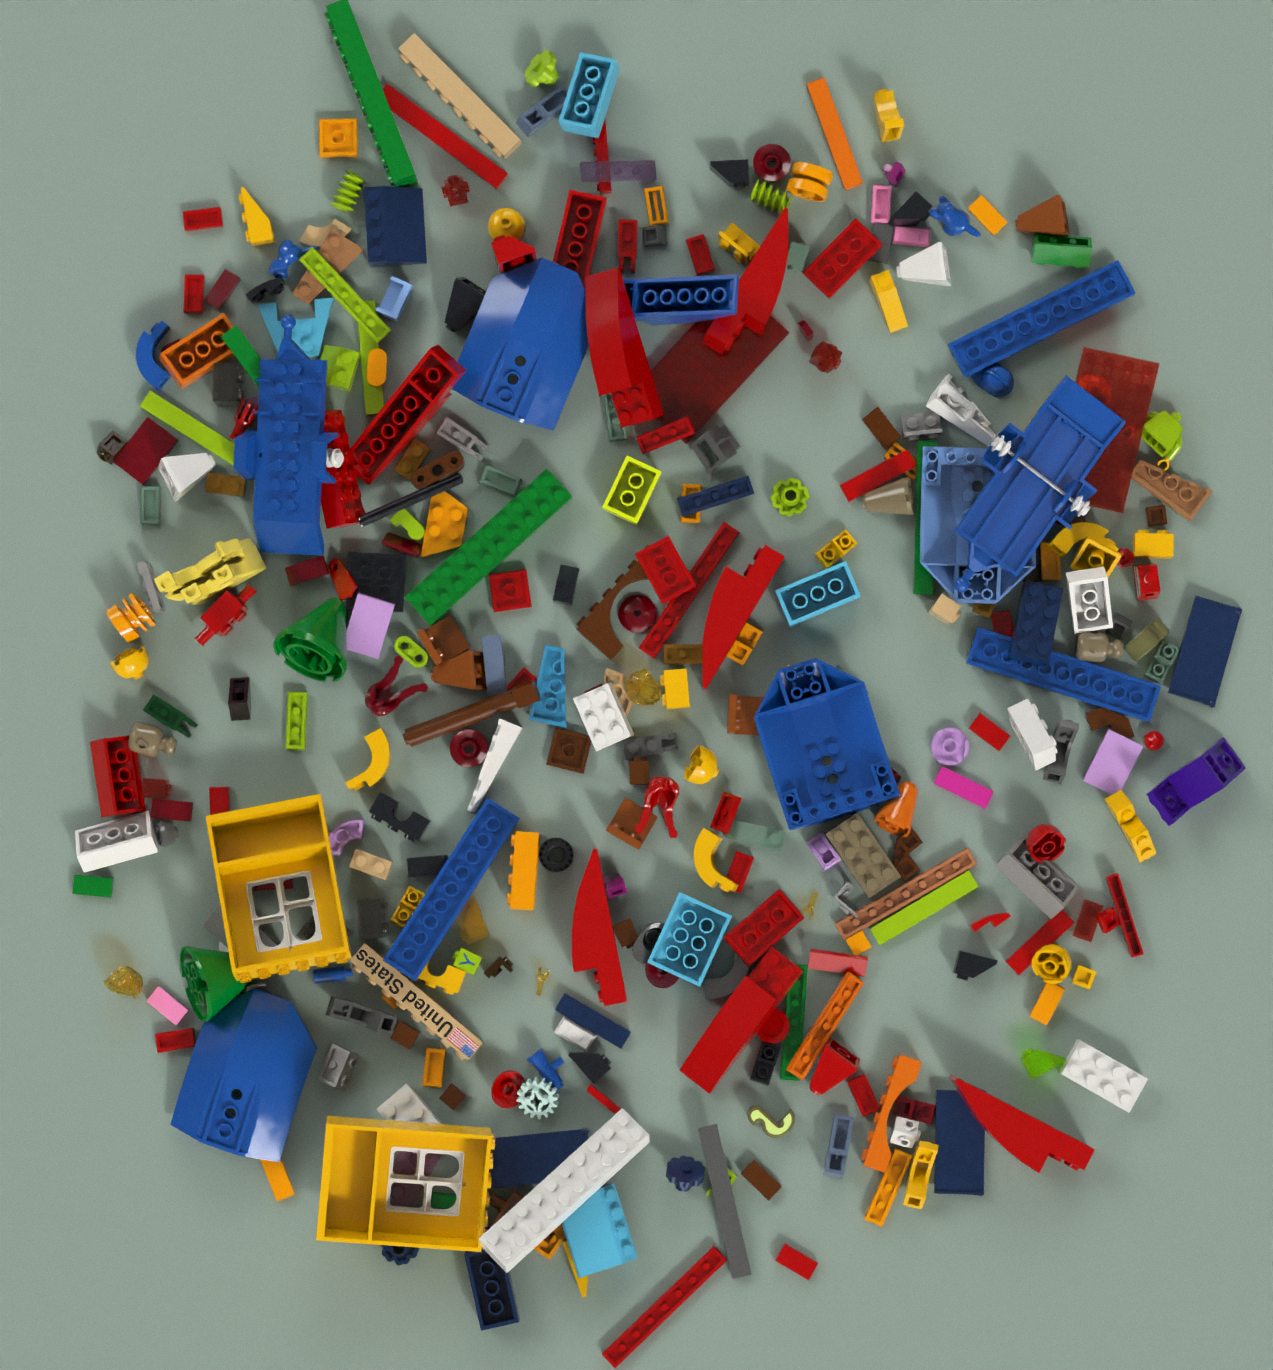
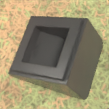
M658 224L642 228L644 247L667 244L666 227L664 225Z
M1115 613L1112 618L1113 628H1107L1105 633L1122 641L1130 629L1132 621L1119 613Z

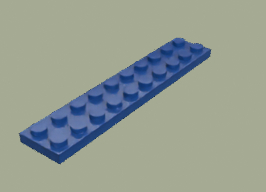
M1119 260L949 343L947 346L966 379L1134 296L1136 293Z
M977 627L966 664L1148 723L1150 722L1161 688L1160 685L1052 650L1050 661L1045 667L1009 659L1008 654L1012 637Z
M489 798L485 800L383 959L385 963L416 982L520 820L519 817Z

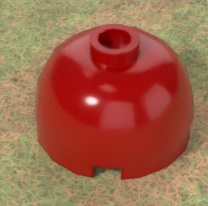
M1041 824L1029 832L1026 846L1034 861L1043 863V861L1048 860L1050 862L1064 852L1066 839L1057 827L1050 824Z

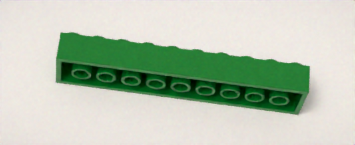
M340 0L327 5L328 12L324 14L330 29H335L331 31L337 47L341 46L338 50L343 63H348L345 68L350 81H355L351 84L357 99H362L358 102L363 115H368V118H365L370 133H375L372 138L377 151H382V153H379L384 169H389L386 171L391 186L395 185V187H407L418 182L350 4L348 0Z
M545 469L405 596L406 600L432 626L573 498L572 495L548 469Z

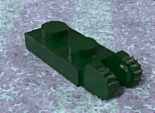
M154 694L143 709L144 712L188 738L192 734L186 729L179 727L182 721L187 722L191 727L196 728L198 726L197 723L187 718L184 713Z

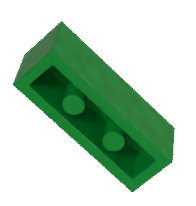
M1034 233L1031 250L1032 263L1074 266L1077 268L1089 267L1092 253L1091 238Z

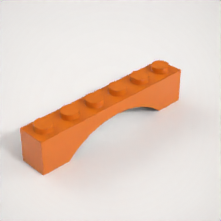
M899 1053L897 1057L894 1056L891 1063V1068H894L892 1075H888L885 1082L887 1087L886 1093H882L879 1100V1105H881L879 1113L876 1112L873 1118L874 1129L873 1131L870 1130L866 1141L869 1142L867 1150L863 1149L860 1160L863 1161V1166L886 1173L892 1155L886 1135L888 1115L898 1095L908 1085L916 1081L922 1064L921 1061Z

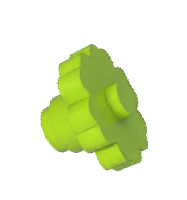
M544 50L531 60L530 66L527 67L524 75L529 85L534 87L538 86L539 83L553 85L558 80L559 73L555 68L557 59L554 58L555 55L552 52Z
M789 478L787 482L780 480L773 487L774 494L771 495L770 499L772 507L779 509L780 515L791 517L793 513L800 515L807 508L806 501L810 496L808 488L801 486L800 480Z

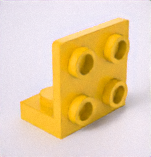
M731 223L724 232L720 231L718 233V246L725 252L729 250L733 254V258L740 264L743 262L747 265L760 248L758 243L734 223Z

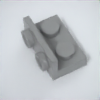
M935 412L901 415L903 439L908 438V441H917L919 437L927 436V439H936L938 435L943 433L940 415Z
M332 1043L317 1079L334 1088L345 1090L350 1082L352 1071L358 1063L359 1054Z

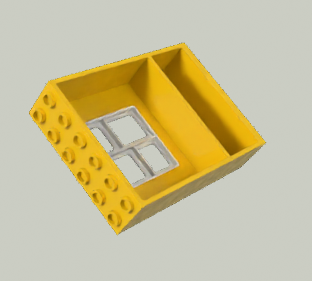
M321 794L206 816L231 969L236 981L246 983L250 982L251 978L259 977V979H266L271 977V974L286 975L291 970L306 971L312 966L326 967L332 962L341 964L348 962V959H352ZM306 877L310 893L309 897L287 901L283 882L288 879ZM274 883L280 908L279 913L262 917L256 916L252 888L258 885ZM310 906L313 910L315 933L310 939L300 941L292 934L289 911ZM281 922L284 931L282 942L275 947L264 945L260 939L259 926Z
M327 1116L316 1240L481 1252L482 1247L480 1246L479 1238L485 1233L483 1228L487 1227L488 1215L485 1207L489 1208L490 1203L489 1191H487V1188H491L492 1180L489 1169H493V1153L490 1152L495 1148L494 1134H491V1129L488 1127ZM396 1151L417 1153L415 1175L393 1173L394 1153ZM435 1153L454 1156L459 1162L458 1172L450 1178L425 1176L424 1164L426 1154ZM392 1183L422 1184L424 1186L422 1207L392 1206L390 1204ZM438 1185L452 1188L456 1193L455 1204L449 1209L431 1208L433 1186Z

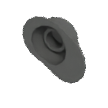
M649 923L642 927L632 949L633 956L638 962L647 963L665 923Z

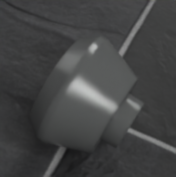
M160 821L155 827L158 844L162 847H167L174 843L176 838H178L177 827L172 823Z

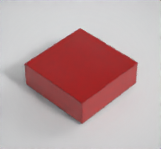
M1109 907L1096 916L1102 933L1107 934L1120 925L1114 907Z

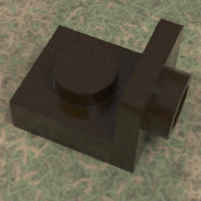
M112 430L98 445L97 455L102 461L112 465L114 463L113 460L128 441Z
M499 956L485 970L484 974L488 978L491 976L495 978L502 971L500 968L502 965L511 973L514 970L511 967L513 963L506 956L504 958Z

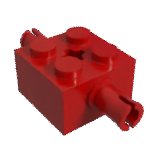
M249 583L237 596L227 590L200 617L206 623V627L194 639L204 646L214 634H218L221 637L223 635L227 636L234 629L232 626L237 621L241 622L247 616L246 611L248 609L245 607V603L257 591Z

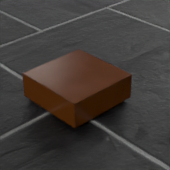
M1165 505L1145 508L1147 527L1167 525Z
M451 1083L439 1099L452 1110H455L466 1094Z

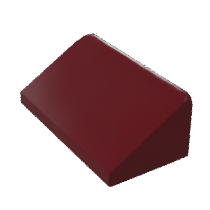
M225 269L204 301L221 311L241 281L240 277Z
M390 532L382 540L383 546L416 558L420 556L423 544Z

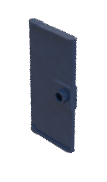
M1195 596L1169 686V694L1215 708L1242 613L1240 607L1229 606Z
M936 1090L935 1144L939 1145L935 1157L934 1193L982 1196L984 1195L985 1130L972 1116L957 1090Z
M582 1128L579 1130L495 1138V1148L490 1152L493 1153V1169H489L492 1177L491 1188L539 1184L588 1140L589 1130Z

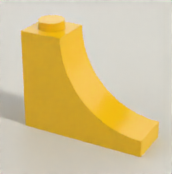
M888 89L878 90L877 93H874L873 101L881 142L900 139L904 128V121L898 113L893 90L888 91Z

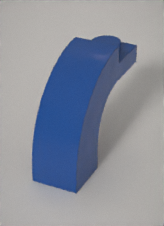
M163 321L153 326L151 335L143 331L136 347L138 368L142 376L158 391L162 389L171 377L158 366L155 360L157 345L171 329Z

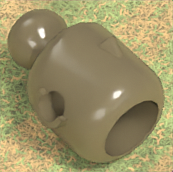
M1100 630L1077 634L1075 656L1079 660L1091 661L1095 664V662H1103L1107 655H1111L1114 658L1122 656L1123 642L1120 640L1109 641L1107 634L1100 632Z
M138 722L133 726L128 741V747L131 751L150 757H156L159 751H163L166 755H173L177 746V740L173 737L165 738L161 728L143 722Z

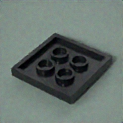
M348 552L347 570L358 587L351 598H346V610H353L357 595L361 593L395 604L393 612H403L406 555Z

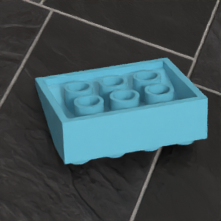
M679 892L647 963L701 987L733 916Z
M615 1183L601 1186L562 1222L578 1278L638 1258Z

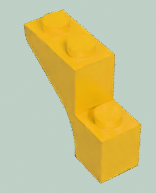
M1119 790L1105 798L1110 813L1119 824L1137 860L1141 863L1155 855L1156 851L1149 832L1137 817L1132 803L1124 792Z

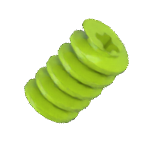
M345 170L348 175L342 176L345 182L339 183L343 189H336L338 195H334L333 199L335 202L330 203L332 207L345 213L354 210L350 204H357L353 197H360L356 191H362L363 188L359 184H366V181L361 176L349 170Z
M758 179L751 193L750 202L758 199L757 205L760 206L764 202L765 209L771 205V212L778 209V215L780 216L785 207L788 208L793 195L786 198V191L779 195V188L773 192V185L766 188V182L764 181L759 185Z

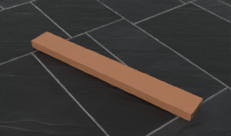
M966 848L855 911L858 915L857 918L850 914L834 923L842 939L845 940L976 866L977 862L969 848Z

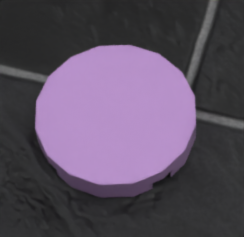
M953 727L939 730L931 741L933 757L944 765H956L962 762L969 751L968 739L961 730Z

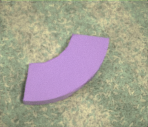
M364 820L344 822L330 832L333 855L341 856L342 850L347 843L356 839H362Z

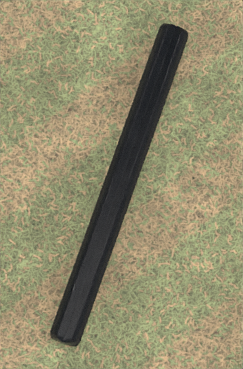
M460 473L454 474L358 516V522L361 527H364L462 484L463 477Z

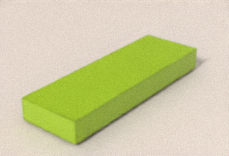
M288 692L286 749L305 750L308 692Z

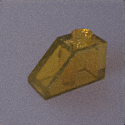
M477 900L471 902L461 925L462 931H459L462 941L467 942V944L490 936Z

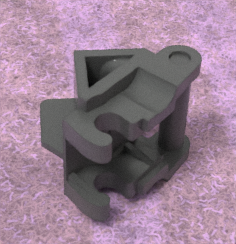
M718 425L714 426L688 446L690 450H694L706 467L708 474L721 467L724 462L737 454L736 450L741 447L728 431L729 429L726 425L720 428ZM705 442L710 447L718 462L714 465L699 446L700 443Z

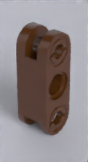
M451 451L417 469L411 476L413 486L420 490L458 473L465 466L464 458L461 453ZM454 459L458 460L457 464H452V461ZM441 466L443 472L441 475H434L433 469ZM423 477L424 481L418 482V479Z

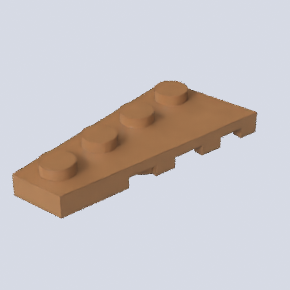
M331 229L318 253L340 274L364 249ZM307 269L292 295L310 304L325 287Z
M1142 460L1136 464L1128 477L1189 522L1212 493L1210 489H1204L1197 486L1198 484L1183 480L1175 474H1169L1163 471V469Z

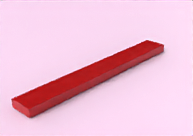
M386 84L383 88L384 95L393 113L496 190L508 176L507 172L389 84Z
M725 522L722 523L689 572L696 587L668 603L638 649L655 659L740 533Z
M712 1246L602 1353L606 1360L616 1368L713 1275L727 1259L715 1246Z

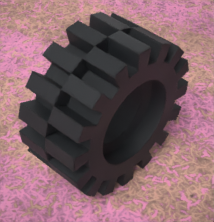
M551 838L541 845L539 859L545 869L551 872H561L567 869L573 861V849L566 840ZM554 847L562 849L564 853L563 859L558 863L552 862L549 858V851Z

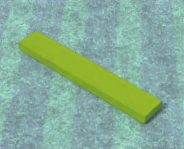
M313 246L299 259L377 343L382 341L392 331Z
M364 301L377 314L376 301ZM358 323L366 416L377 415L385 405L383 385L373 387L369 384L367 380V365L370 351L376 348L380 349V346Z
M149 391L140 405L141 408L232 466L234 465V443L157 394Z
M968 870L871 927L870 931L880 946L979 886Z

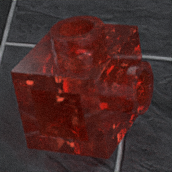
M458 175L447 177V180H444L445 186L441 188L444 198L448 197L449 205L455 206L468 203L466 194L470 192L468 182H464L463 177H458Z
M822 341L815 346L809 363L816 366L819 371L829 373L839 367L842 352L835 345Z

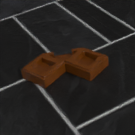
M1101 707L1085 713L1091 731L1109 725L1112 731L1128 739L1135 737L1129 719L1112 710Z
M912 828L909 836L902 837V834L895 840L893 865L904 881L920 870L908 855L923 843Z

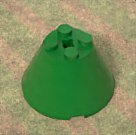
M190 946L181 948L179 957L182 978L186 977L189 987L185 988L189 1002L196 1016L201 1021H209L241 991L246 989V983L236 981L231 969L229 952Z

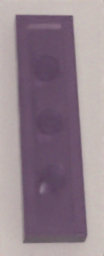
M655 160L580 163L581 182L656 180Z

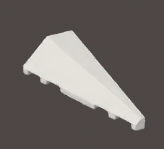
M948 374L931 394L926 407L989 447L997 436L989 427L991 423L973 401L970 402L962 394L964 390L961 387L957 388L951 381L952 375Z
M499 719L467 810L476 812L522 731V727Z

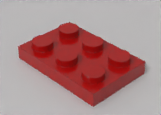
M669 535L635 553L662 605L696 587Z

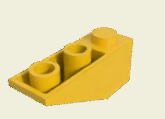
M241 187V193L238 195L240 205H244L245 212H242L244 224L247 223L248 230L245 231L247 242H250L253 247L275 243L272 223L245 188Z

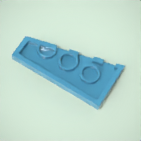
M545 645L536 685L541 698L540 701L532 703L529 720L566 728L564 649Z

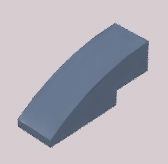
M562 85L536 102L534 107L520 115L516 124L527 137L561 113L568 91Z
M501 635L482 637L488 698L507 691Z
M835 1114L823 1175L843 1178L854 1117Z

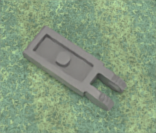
M445 417L435 432L467 454L469 453L480 461L483 457L471 449L476 443L481 449L486 451L490 448L478 440L477 436L448 417Z
M140 561L137 564V571L144 579L142 585L150 598L148 600L149 608L154 613L165 612L160 591L154 580L156 577L153 568H151V564Z

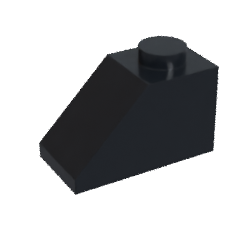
M748 159L710 161V170L729 187L745 189V186H749Z
M915 191L890 218L888 224L890 226H917L921 221L924 223L931 216L929 212L933 206Z
M566 565L560 566L553 602L572 606L580 568Z
M249 677L230 678L228 706L231 721L250 720Z
M958 950L953 973L957 974L956 978L968 981V977L974 978L995 966L998 960Z
M574 1051L568 1054L593 1084L611 1069L609 1064L612 1062L605 1054L601 1056L599 1053Z

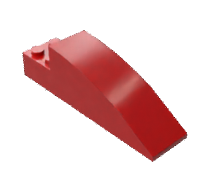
M786 207L739 279L737 314L714 319L705 334L702 343L721 355L725 350L729 351L736 338L735 334L738 336L744 326L761 335L771 316L781 290L788 257V209Z
M617 267L586 276L585 308L587 336L599 396L611 393L621 428L650 421L664 415L620 268Z
M436 345L427 351L350 448L353 455L354 469L357 475L368 485L375 481L433 418L452 395L450 390L466 372V369L441 346Z
M764 545L763 549L758 548L753 558L756 561L753 565L749 563L743 574L745 577L725 566L718 580L710 602L702 641V690L704 691L708 688L785 556L767 545Z
M593 849L575 903L572 926V961L574 972L597 968V971L594 972L596 984L600 983L601 990L597 991L599 1002H603L604 1006L627 1002V996L598 850Z
M771 946L748 977L745 976L679 1071L708 1094H711L804 971Z
M952 1074L950 1075V1080L972 1116L1001 1147L1016 1159L1040 1173L1048 1156L1059 1162L1062 1159L1065 1160L1064 1164L1076 1171L1079 1168L1085 1170L1095 1149Z

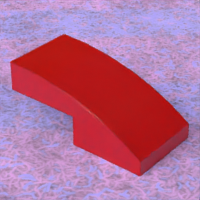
M1009 913L989 915L973 922L969 927L973 932H976L989 922L993 927H996L1011 917Z

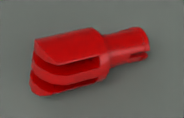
M245 398L242 399L234 417L236 424L230 435L232 440L243 434L246 428L252 426L256 417L253 411H258V405L253 409L254 403L250 401L246 405L247 399Z

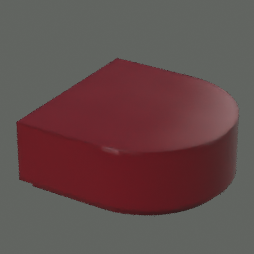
M802 320L797 323L799 330L806 340H811L813 338V331L807 322Z

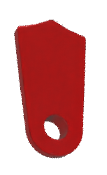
M334 558L329 564V571L340 600L351 598L358 586L342 560Z

